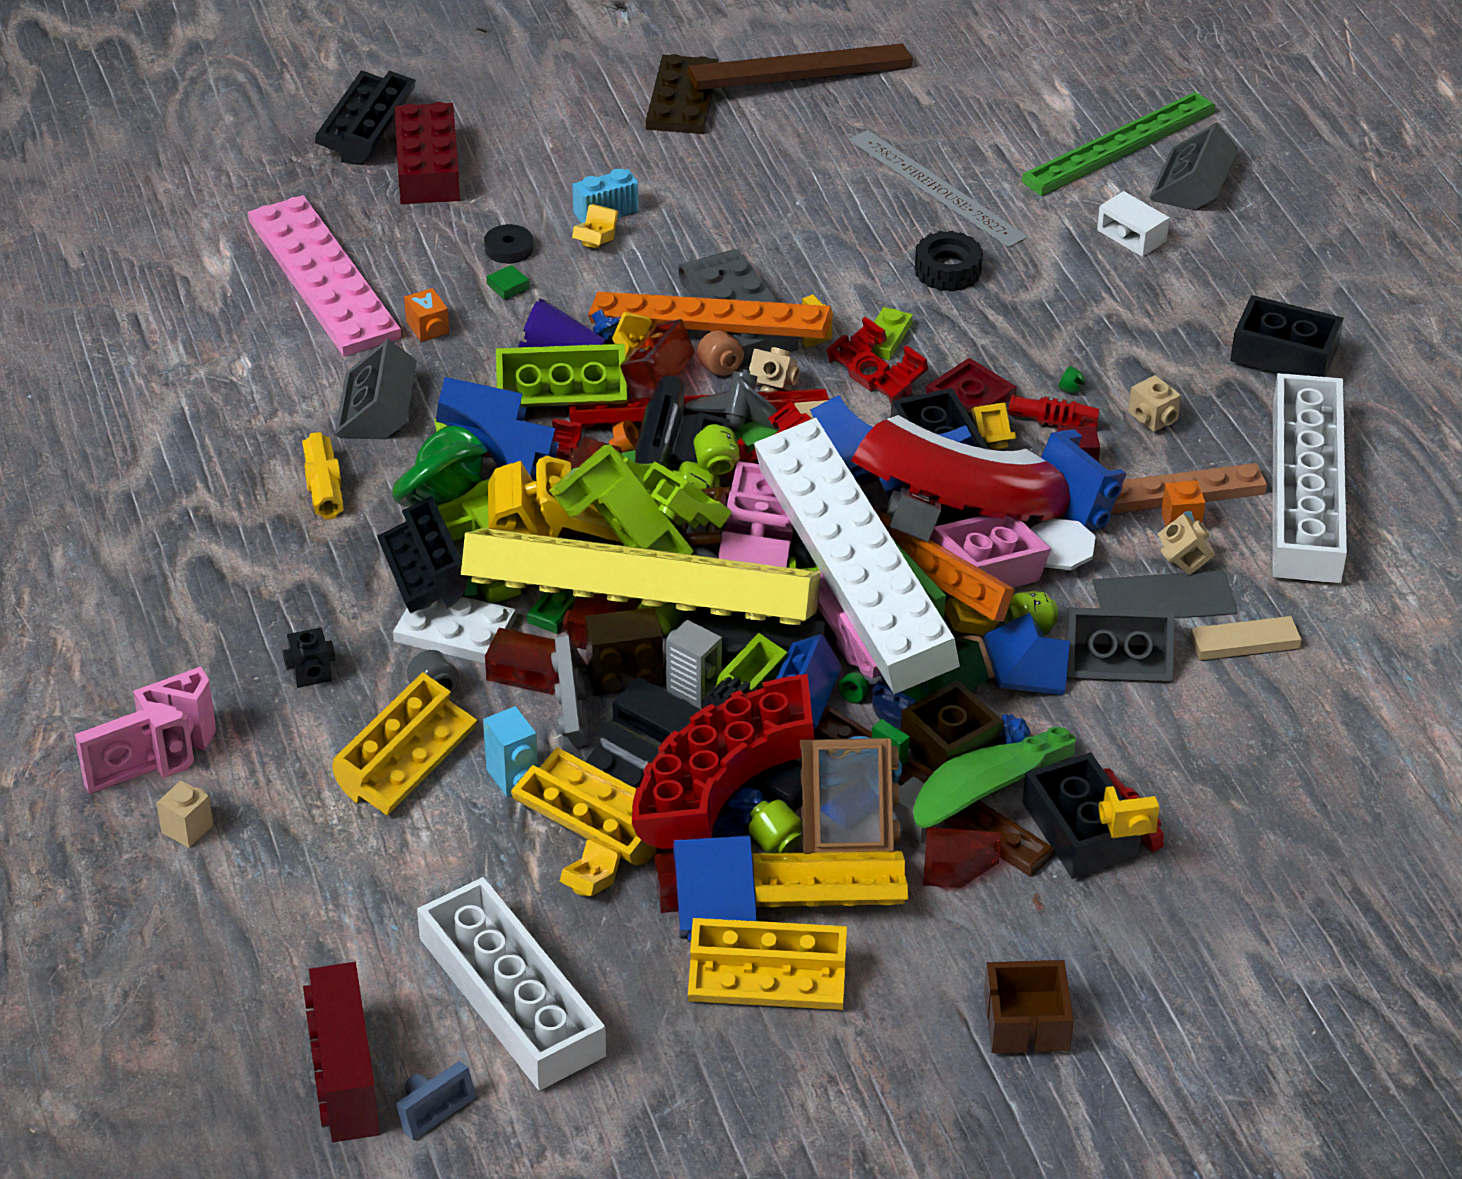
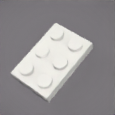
M461 597L454 605L447 609L441 598L430 607L422 610L419 609L411 614L408 608H406L393 631V639L397 643L426 650H438L447 655L491 665L516 620V609L466 597Z

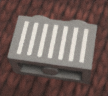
M686 620L677 630L671 631L665 641L667 691L701 708L704 704L702 702L703 699L715 688L719 674L722 672V637Z

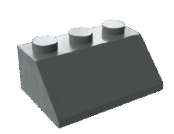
M1217 122L1174 146L1149 196L1150 199L1154 202L1195 210L1203 205L1209 206L1213 204L1220 196L1219 191L1227 180L1226 175L1229 169L1234 164L1233 159L1238 147Z
M387 339L348 370L345 375L334 435L339 438L386 439L395 431L400 432L409 421L408 412L412 401V387L416 378L417 360Z
M1066 608L1065 640L1070 641L1067 678L1173 681L1175 611Z

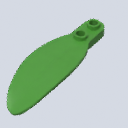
M1051 727L1046 732L1033 737H1026L1018 743L977 749L947 761L928 778L916 798L914 805V821L916 825L921 828L936 825L981 798L1025 778V772L1045 767L1075 754L1076 737L1069 733V730L1066 728Z

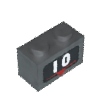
M903 484L900 492L893 490L886 508V515L890 516L889 527L928 542L941 512V503H938V497L917 495L909 491L910 486Z

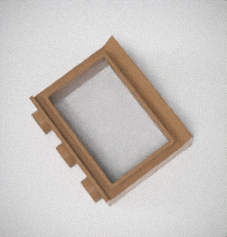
M890 738L800 740L802 752L801 785L803 807L801 808L803 822V853L894 851V843L900 842L899 820H893V805H899V784L892 783V768H898V746H891Z

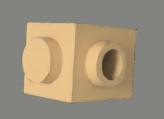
M180 780L156 802L161 833L188 848L214 826L209 795L201 788H194Z

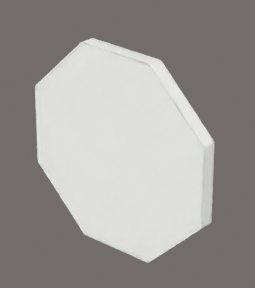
M1051 519L1030 528L1051 548L1045 564L1046 568L1073 570L1093 558L1096 536L1079 521Z

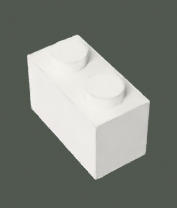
M1123 191L1100 205L1097 230L1144 257L1167 242L1170 217Z

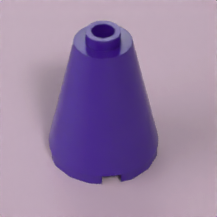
M539 298V302L536 301L523 330L525 331L524 339L527 341L523 342L520 340L518 348L605 345L606 339L547 300Z

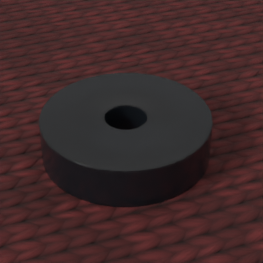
M506 224L494 227L484 237L485 253L495 262L504 264L521 262L527 259L533 252V236L528 229L519 225Z

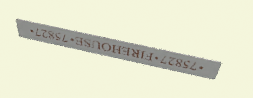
M869 130L849 139L852 143L1004 245L1010 247L1027 237V235Z

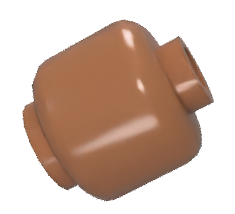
M716 330L709 332L700 340L697 347V357L706 369L714 375L723 377L731 375L741 366L744 351L742 345L727 332Z

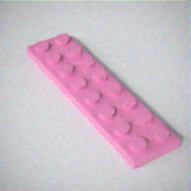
M304 195L291 197L282 202L248 211L250 224L343 357L379 346L387 339L391 341L401 339V328Z

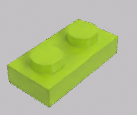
M883 307L874 323L885 330L887 341L882 345L877 344L873 347L872 353L879 358L890 360L911 327L913 314Z

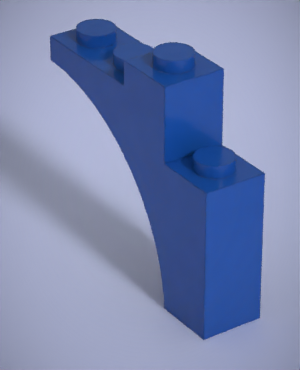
M448 377L444 378L438 401L436 422L448 426H460L472 432L484 444L487 452L498 467L521 460L532 480L536 481V463L538 459L545 456L556 458L559 442L553 441L555 428L524 422L526 407H521L522 393Z
M840 395L810 409L813 418H817L858 484L866 482L873 474L851 460L859 444L873 427L859 419L849 410ZM966 425L953 431L938 434L947 439L977 447ZM892 476L889 481L879 477L889 499L893 490L900 492L903 484L910 486V484Z

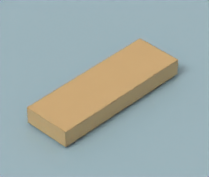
M1292 616L1191 628L1190 638L1199 661L1299 649L1302 640Z

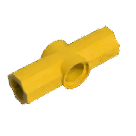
M321 432L310 433L309 437L302 441L306 462L304 463L307 489L308 492H311L315 515L322 516L324 520L333 519L340 512L344 511L340 490L341 477L338 459H334L330 437L324 436Z

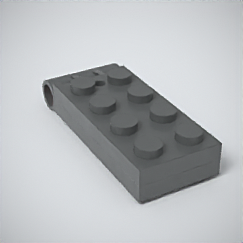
M737 249L678 265L680 282L692 297L779 303L745 256L741 255ZM727 332L742 345L744 358L741 366L751 363L754 348L771 352L772 347L789 352L798 350L799 337Z

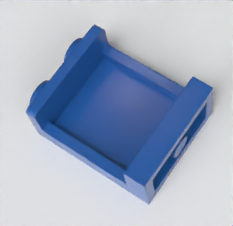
M1076 430L1053 432L1050 434L1041 458L1055 466L1063 474L1069 485L1070 500L1067 512L1063 517L1066 520L1079 521L1089 531L1104 528L1110 520L1114 503L1122 491L1126 472L1122 469L1109 471L1079 447L1082 435Z
M750 836L674 840L673 856L676 869L679 937H688V942H691L693 918L757 921Z

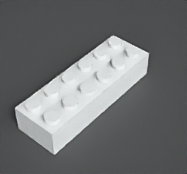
M484 877L417 908L420 940L538 1091L606 1057L605 1025Z

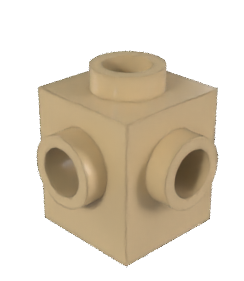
M772 347L771 352L754 348L749 371H751V375L758 377L756 385L761 386L760 391H790L791 386L796 385L800 369L797 367L798 362L789 357V351Z
M1154 375L1131 387L1128 412L1155 432L1178 420L1181 394Z
M1184 513L1158 533L1163 547L1160 549L1163 556L1170 564H1176L1189 576L1215 556L1207 540L1210 536L1207 528L1199 520L1193 522Z

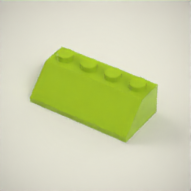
M625 344L496 348L497 388L522 393L521 407L627 403Z

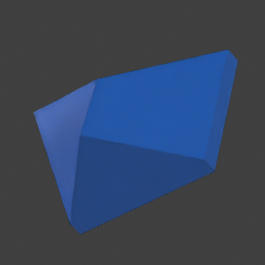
M1030 613L984 635L983 641L999 688L1056 695L1064 694L1070 641L1046 638Z

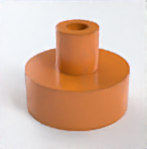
M625 420L613 427L614 438L610 439L608 443L615 450L621 449L623 452L633 451L636 447L639 430L630 420Z

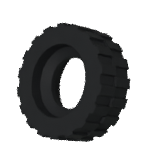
M938 231L934 234H928L927 237L922 238L920 243L916 245L915 275L919 277L921 283H925L930 288H936L940 291L948 290L949 292L964 290L969 286H973L980 279L983 249L980 248V243L974 240L975 238L967 236L965 233ZM939 258H955L962 262L958 264H943L935 260Z

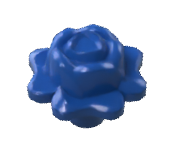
M601 309L591 315L596 323L593 326V331L606 339V341H611L621 317H606Z
M1013 714L1002 715V720L1004 721L1002 744L1018 743L1023 741L1024 738L1030 737V728L1023 718H1016Z
M752 788L738 789L736 798L729 799L727 806L735 808L743 818V825L749 826L752 820L750 816L751 811L760 802L766 800H764L760 790Z

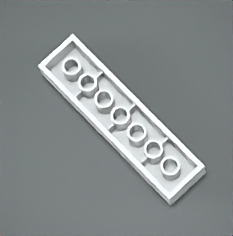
M1278 373L1273 399L1272 577L1341 583L1347 554L1343 379Z

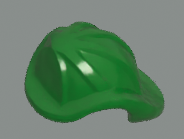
M448 426L438 430L421 446L415 460V466L411 467L394 483L392 488L394 501L404 507H410L419 501L433 496L436 505H440L463 496L482 481L481 470L483 460L481 456L487 452L486 447L472 432L463 427Z

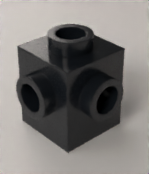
M322 627L287 634L288 649L282 650L286 670H292L297 688L332 681L330 662L336 661L332 640L325 641Z

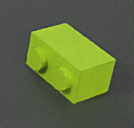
M758 633L719 674L716 686L727 677H731L732 680L737 677L740 678L741 684L744 681L750 683L749 689L763 688V682L777 678L787 651Z

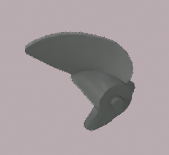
M744 369L742 372H733L729 391L700 397L684 405V409L688 411L727 414L726 419H730L729 428L734 433L743 427L746 419H751L775 429L768 418L778 411L755 391L758 377L751 375V371Z

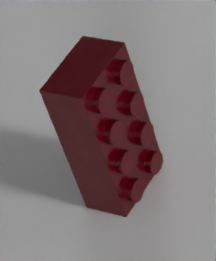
M435 102L433 104L395 106L400 204L460 201L453 103Z
M356 962L309 968L311 985H304L303 992L306 1009L314 1008V1010L306 1011L310 1040L318 1039L310 1041L314 1071L322 1070L314 1072L322 1128L330 1127L332 1143L379 1136L375 1084Z

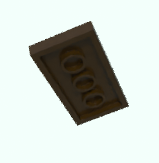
M678 54L662 55L646 117V130L704 134L714 88L696 90L688 76V66L718 63L719 59L705 56L686 57Z

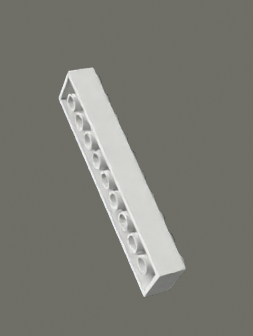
M817 418L755 442L754 446L762 475L893 694L960 667L954 636Z

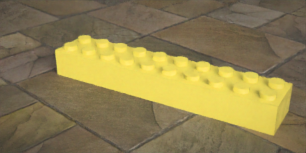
M481 528L465 533L461 575L472 576L471 582L492 584V581L505 580V586L512 588H526V585L536 584L539 585V591L560 593V590L573 589L574 596L594 597V594L603 593L607 594V600L628 602V599L641 598V604L658 607L662 606V603L671 602L676 603V609L685 611H697V608L709 607L711 614L730 616L731 612L739 611L745 612V618L752 620H766V617L777 616L780 617V623L800 625L801 621H806L817 613L821 580L820 571Z

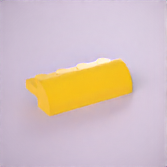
M422 672L333 758L332 769L335 779L341 789L355 803H358L363 798L388 816L475 729L477 719L449 700L451 691Z
M558 747L553 750L539 768L532 765L511 790L515 801L587 840L595 838L619 850L621 858L636 866L646 863L657 852L656 847L646 844L637 837L632 826V805L636 788Z
M902 851L753 854L755 907L905 904V900H908V884L905 877V860Z
M693 918L688 1001L843 1010L847 926Z

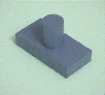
M458 1061L431 1080H428L421 1074L412 1075L405 1084V1092L408 1095L398 1101L396 1106L404 1134L415 1140L477 1098L469 1067Z

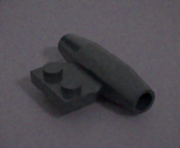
M664 376L660 379L645 408L635 447V462L650 464L655 461L667 469L673 459L680 464L685 461L698 463L693 443L696 435L706 426L712 424L729 428L730 419L701 412L684 416V382L675 376Z

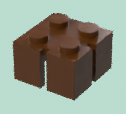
M1065 960L987 962L984 997L987 1019H989L988 1028L991 1052H1027L1028 1046H1034L1035 1052L1070 1051L1074 1019Z

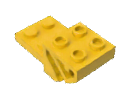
M550 456L538 459L536 463V481L532 480L521 460L494 470L488 482L489 529L558 537L562 527L577 532H584L606 540L623 543L592 503L578 516L569 517L550 493L549 489L571 471V462Z

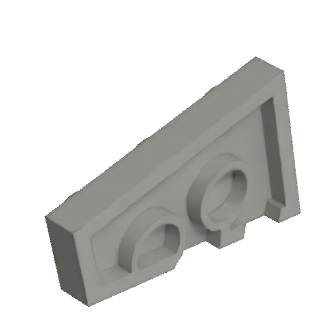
M569 635L555 638L556 652L551 653L555 672L559 673L560 683L555 684L556 698L559 705L562 704L563 715L558 717L559 728L562 736H567L574 748L589 745L588 712L584 700L581 699L588 697L586 683L584 684L583 675L587 674V664Z

